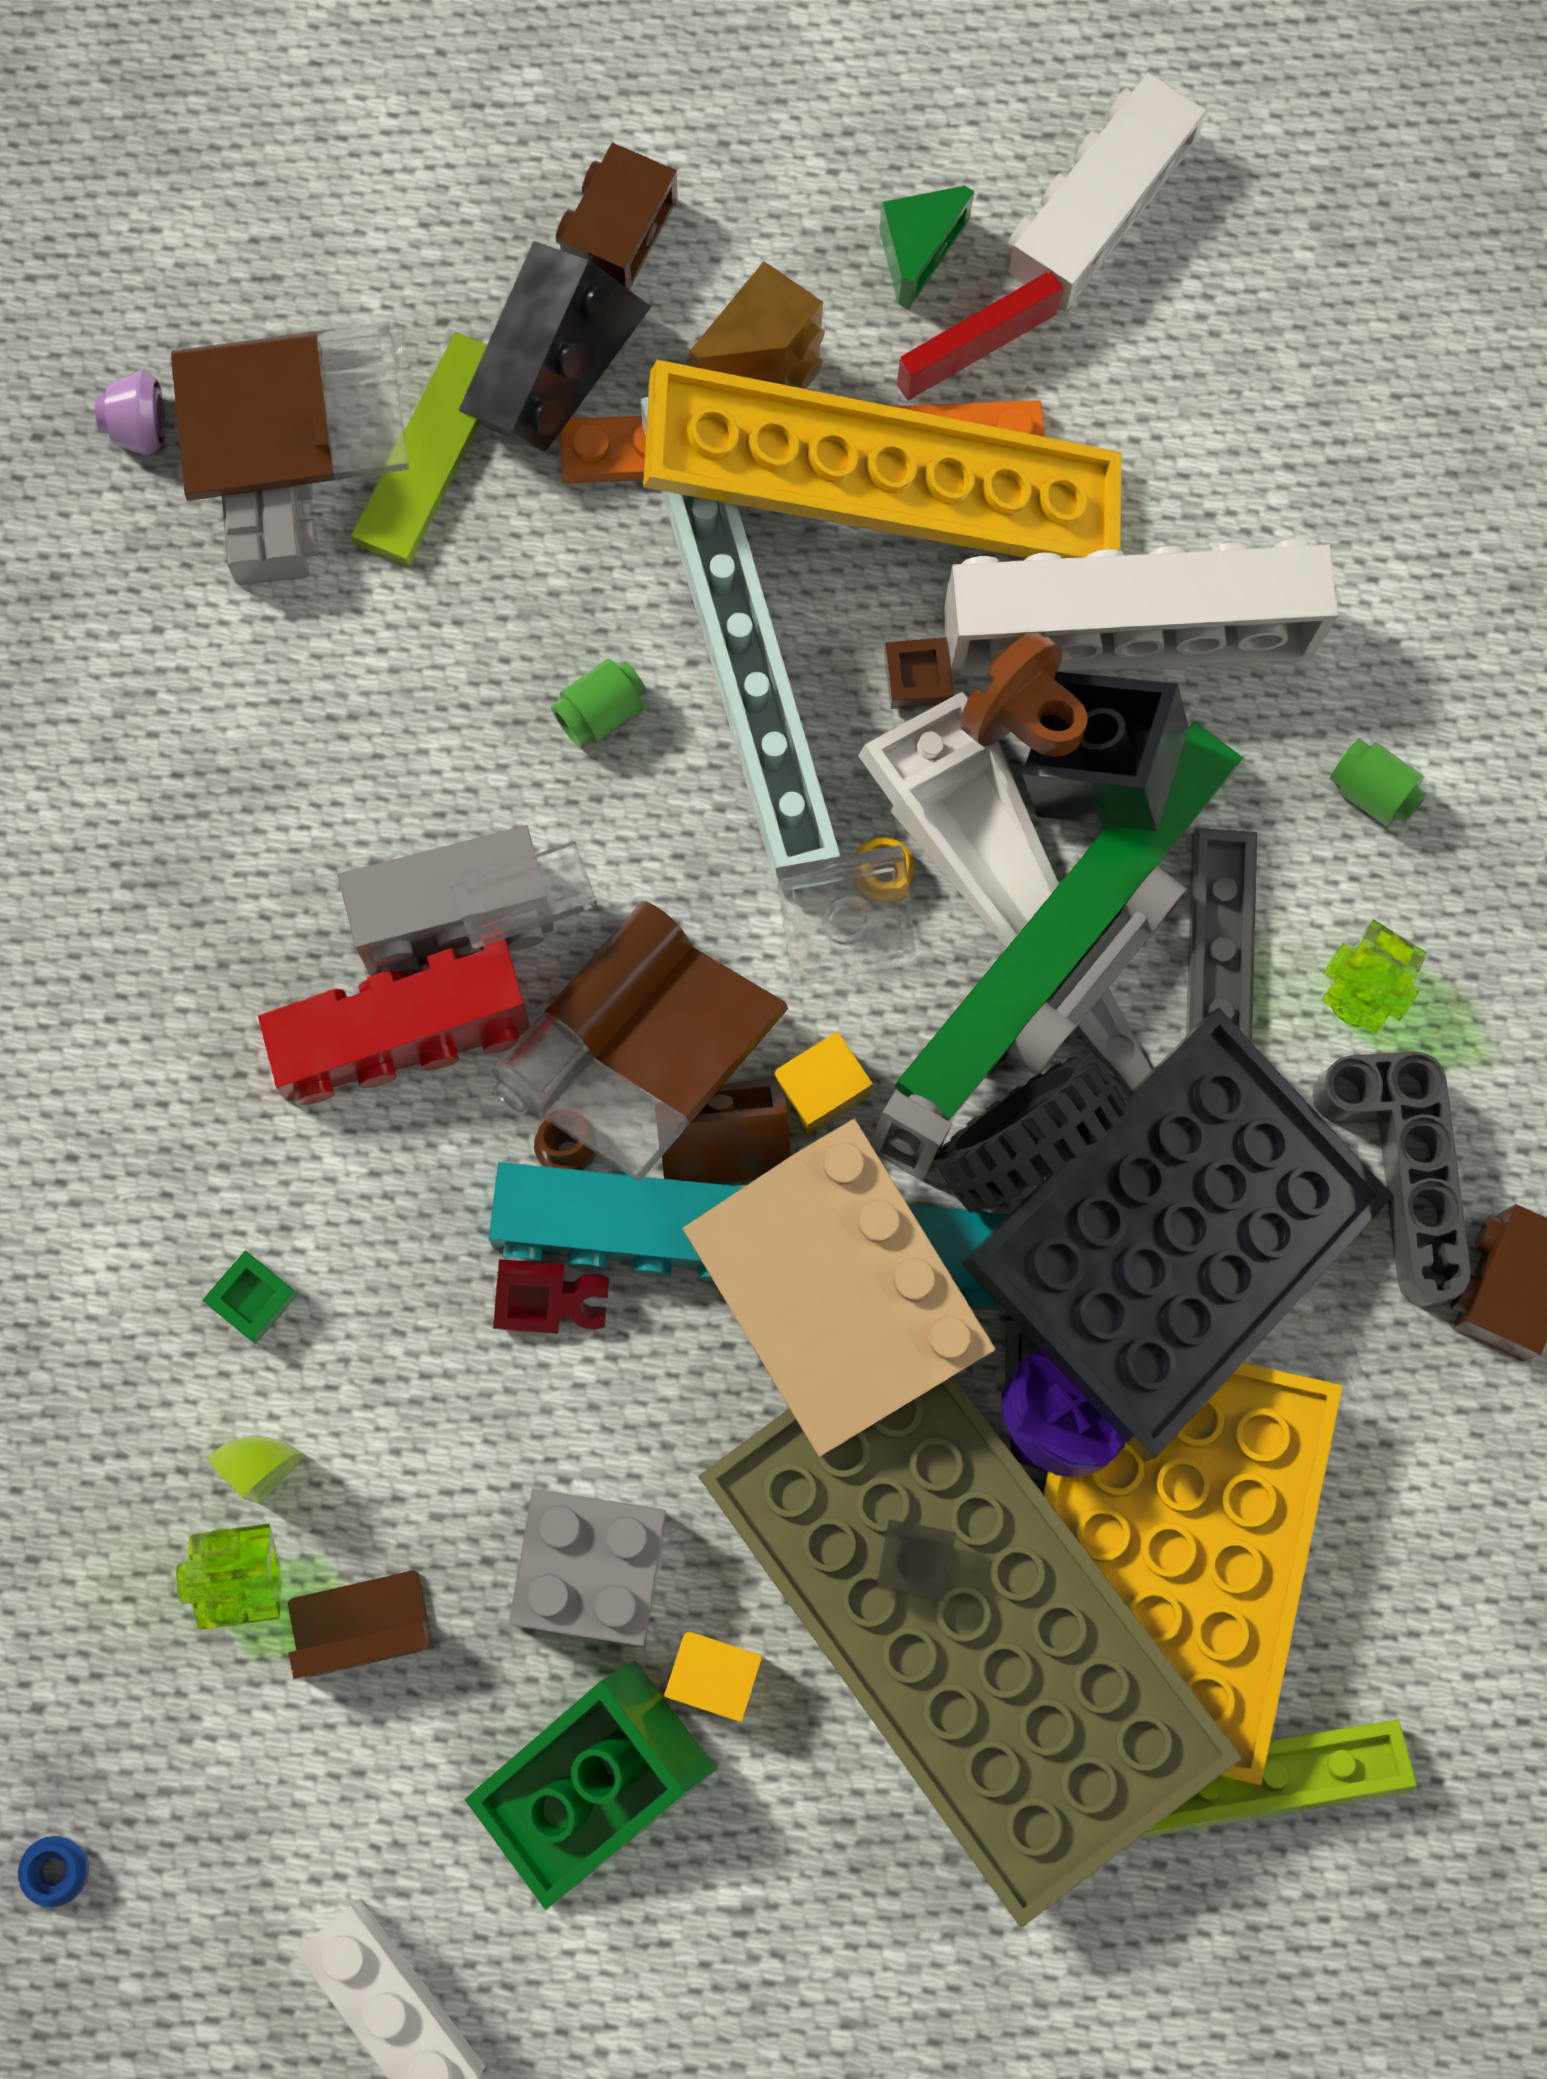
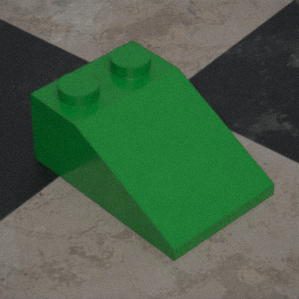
M634 1660L597 1683L464 1800L546 1911L713 1774L717 1767Z

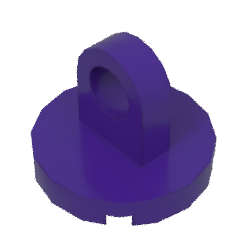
M1041 1349L1034 1354L1026 1356L1007 1375L1001 1395L1003 1417L1012 1436L1010 1443L1011 1453L1019 1463L1039 1470L1045 1469L1057 1476L1082 1478L1101 1471L1125 1447L1126 1441Z

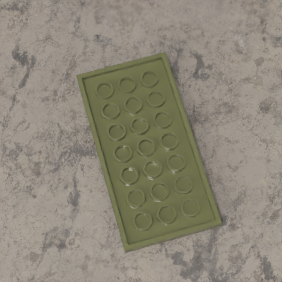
M954 1376L820 1457L816 1454L789 1408L698 1476L1020 1928H1023L1242 1759Z

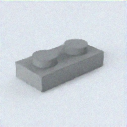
M895 1090L882 1111L870 1144L878 1156L918 1180L923 1181L953 1124L942 1118L943 1112L928 1099L918 1095L907 1097Z

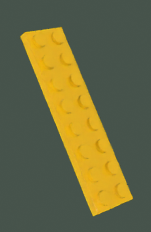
M656 360L650 370L644 488L1023 558L1038 553H1055L1060 555L1061 559L1084 558L1099 550L1114 549L1120 551L1122 452Z

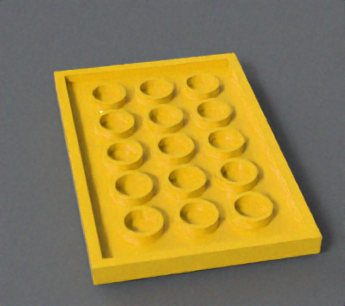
M1244 1362L1157 1458L1144 1462L1126 1443L1123 1450L1099 1472L1082 1478L1057 1476L1048 1472L1043 1495L1242 1757L1241 1760L1220 1776L1261 1786L1343 1385Z

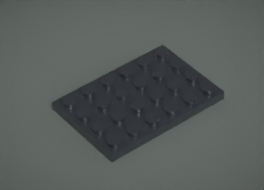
M1219 1007L1207 1014L1125 1097L1128 1104L1126 1107L1127 1111L1123 1116L1119 1117L1120 1121L1115 1127L1107 1130V1134L1099 1142L1088 1145L1087 1148L1089 1150L1079 1158L1071 1159L1065 1163L1066 1167L1055 1175L1053 1173L1049 1174L961 1262L969 1273L1144 1462L1158 1457L1393 1197L1388 1189Z

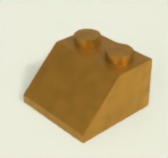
M763 261L689 351L690 366L806 389L817 376L823 362L819 357L820 344L825 335V330L822 329L823 301Z

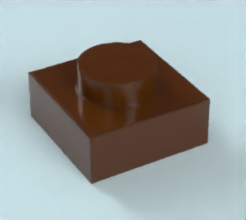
M947 637L885 642L884 656L891 709L938 705L954 696Z

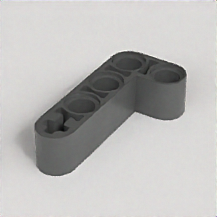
M1415 1051L1350 1055L1339 1058L1318 1077L1313 1086L1312 1098L1315 1108L1324 1118L1334 1123H1379L1386 1188L1393 1195L1388 1202L1397 1281L1400 1291L1408 1302L1417 1307L1430 1309L1441 1306L1457 1298L1465 1291L1470 1282L1471 1273L1447 1078L1444 1069L1436 1058L1427 1053ZM1399 1073L1409 1074L1418 1080L1422 1088V1098L1420 1100L1410 1099L1400 1091L1397 1084ZM1343 1077L1353 1081L1360 1094L1359 1103L1352 1104L1341 1100L1333 1087L1334 1078ZM1407 1135L1417 1136L1428 1145L1430 1151L1428 1163H1421L1410 1157L1405 1148V1138ZM1416 1197L1430 1201L1436 1208L1438 1218L1435 1227L1425 1226L1415 1217L1413 1201ZM1438 1239L1442 1241V1245L1432 1250V1244L1423 1248L1418 1247V1245L1431 1243ZM1431 1265L1434 1272H1443L1445 1282L1437 1286L1435 1280L1424 1279L1422 1269Z

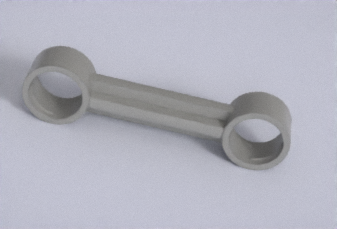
M1157 866L1139 886L1120 914L1050 1000L1032 1017L1010 1046L1007 1053L1038 1077L1143 944L1156 932L1188 889Z

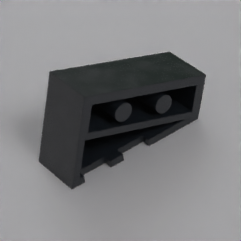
M533 241L458 411L498 434L546 453L652 306L589 260Z

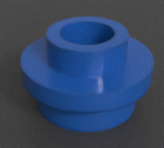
M49 1836L33 1843L23 1854L18 1867V1881L21 1890L30 1901L42 1907H58L74 1900L85 1887L89 1875V1863L84 1850L77 1842L64 1836ZM53 1857L60 1859L66 1867V1875L59 1884L49 1883L43 1875L45 1863Z

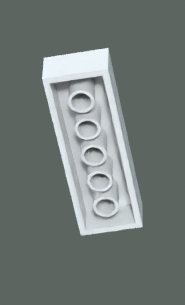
M1302 539L1282 541L1270 548L1248 549L1247 545L1243 543H1225L1214 547L1211 551L1186 552L1184 548L1179 546H1165L1154 549L1149 554L1124 555L1119 550L1105 549L1095 551L1084 558L1061 559V556L1055 553H1038L1027 557L1024 561L999 562L997 558L991 556H978L969 558L962 564L952 565L943 608L945 637H947L952 679L990 677L987 673L991 669L989 667L1012 643L1025 634L1038 632L1040 635L1044 633L1063 649L1062 661L1057 670L1058 672L1078 673L1312 660L1338 617L1330 544L1310 545L1308 541Z

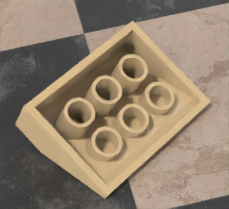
M855 1118L798 1151L682 1228L818 1457L996 1350Z

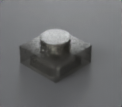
M889 1519L876 1588L944 1602L957 1536L956 1532Z

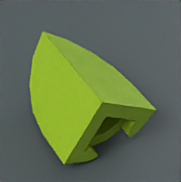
M252 1435L228 1441L206 1458L212 1467L242 1498L260 1504L307 1455L281 1439Z

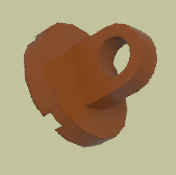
M1038 632L1025 634L1012 643L989 667L991 669L987 675L993 680L985 693L976 688L975 692L972 691L962 712L961 730L983 747L997 743L1011 732L1031 749L1042 755L1052 757L1063 756L1076 750L1082 741L1088 716L1084 705L1054 680L1062 661L1063 649L1044 633L1040 635ZM1044 715L1058 716L1065 720L1069 728L1064 731L1049 730L1039 722L1038 718Z

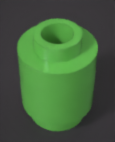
M606 659L561 691V700L552 705L551 710L563 731L576 746L581 747L590 740L596 744L644 710L640 696L646 693V688L638 674L627 662L618 666L611 659Z
M1360 738L1345 753L1330 776V780L1341 787L1339 794L1386 827L1395 818L1406 824L1428 794L1419 788L1425 777L1423 774L1375 742L1370 746Z

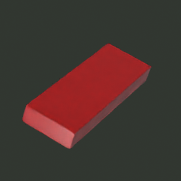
M1052 271L1050 273L1046 272L902 355L899 362L897 387L907 401L1054 317L1057 314L1063 290L1062 285Z

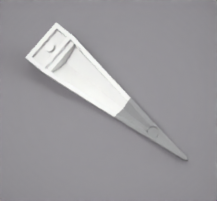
M962 691L865 744L858 756L893 804L891 813L1007 948L1056 889L1059 882L1019 793L999 741L983 747L961 730V716L968 700ZM1108 988L1076 1027V1030L1124 1087L1131 1092L1152 1069L1130 1030L1110 988Z

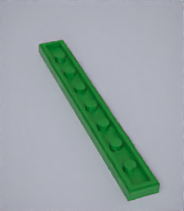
M1193 721L1189 726L1158 830L1149 831L1108 825L900 1076L894 1088L907 1097L918 1095L928 1099L943 1112L942 1118L950 1122L1008 1051L1032 1017L1060 987L1124 908L1143 881L1159 865L1224 785L1244 757Z

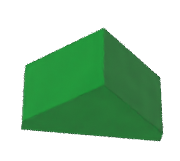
M964 185L882 202L879 232L898 305L907 310L910 309L969 222L975 192Z

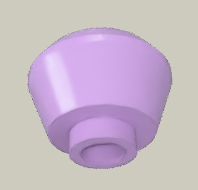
M139 370L108 383L105 396H97L95 400V414L99 432L109 433L113 445L143 455L154 454L164 445L165 409L158 379L145 370Z

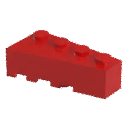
M503 930L481 937L484 950L474 954L456 955V951L450 948L427 956L428 963L421 968L419 973L409 976L406 972H394L389 969L369 976L367 980L358 985L359 993L347 997L345 990L332 989L257 1015L278 1092L285 1101L295 1098L298 1105H309L333 1097L335 1095L333 1087L358 1081L359 1086L362 1088L380 1086L397 1078L395 1070L421 1064L422 1070H437L458 1062V1053L482 1046L484 1053H498L518 1046L521 1043L520 1036L532 1033Z

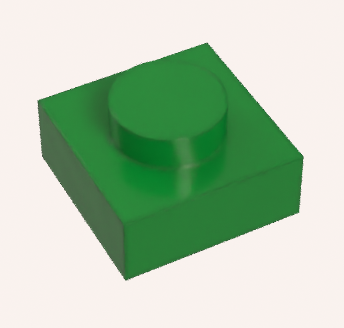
M245 1250L202 1301L251 1342L257 1344L297 1297L298 1293Z

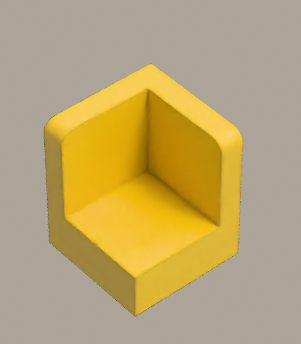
M838 1031L775 1071V1079L800 1115L799 1126L806 1136L868 1098L873 1083Z
M687 1632L682 1638L664 1697L742 1722L762 1655L693 1632Z

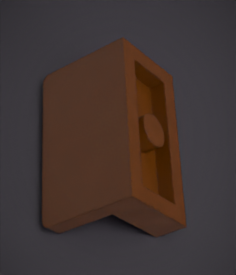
M775 1078L723 1084L691 1123L681 1117L675 1119L656 1107L664 1179L710 1184L754 1181L791 1157L785 1095Z
M414 1570L294 1597L288 1602L296 1651L288 1652L293 1680L306 1679L434 1649L420 1575Z

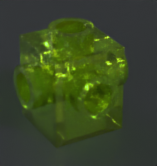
M1372 919L1354 947L1342 942L1325 967L1322 974L1332 980L1321 1001L1330 1006L1335 1015L1343 1022L1355 1027H1364L1376 1035L1389 1016L1400 1021L1412 1005L1420 991L1412 983L1420 971L1427 952Z
M270 1523L231 1529L222 1528L210 1532L190 1534L187 1563L177 1565L176 1582L181 1604L191 1603L198 1630L280 1619L282 1572Z

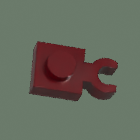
M499 1259L493 1329L558 1334L560 1318H571L575 1324L585 1329L596 1330L604 1328L606 1307L589 1306L583 1301L589 1297L608 1298L609 1278L600 1274H586L577 1278L574 1282L563 1281L564 1264Z

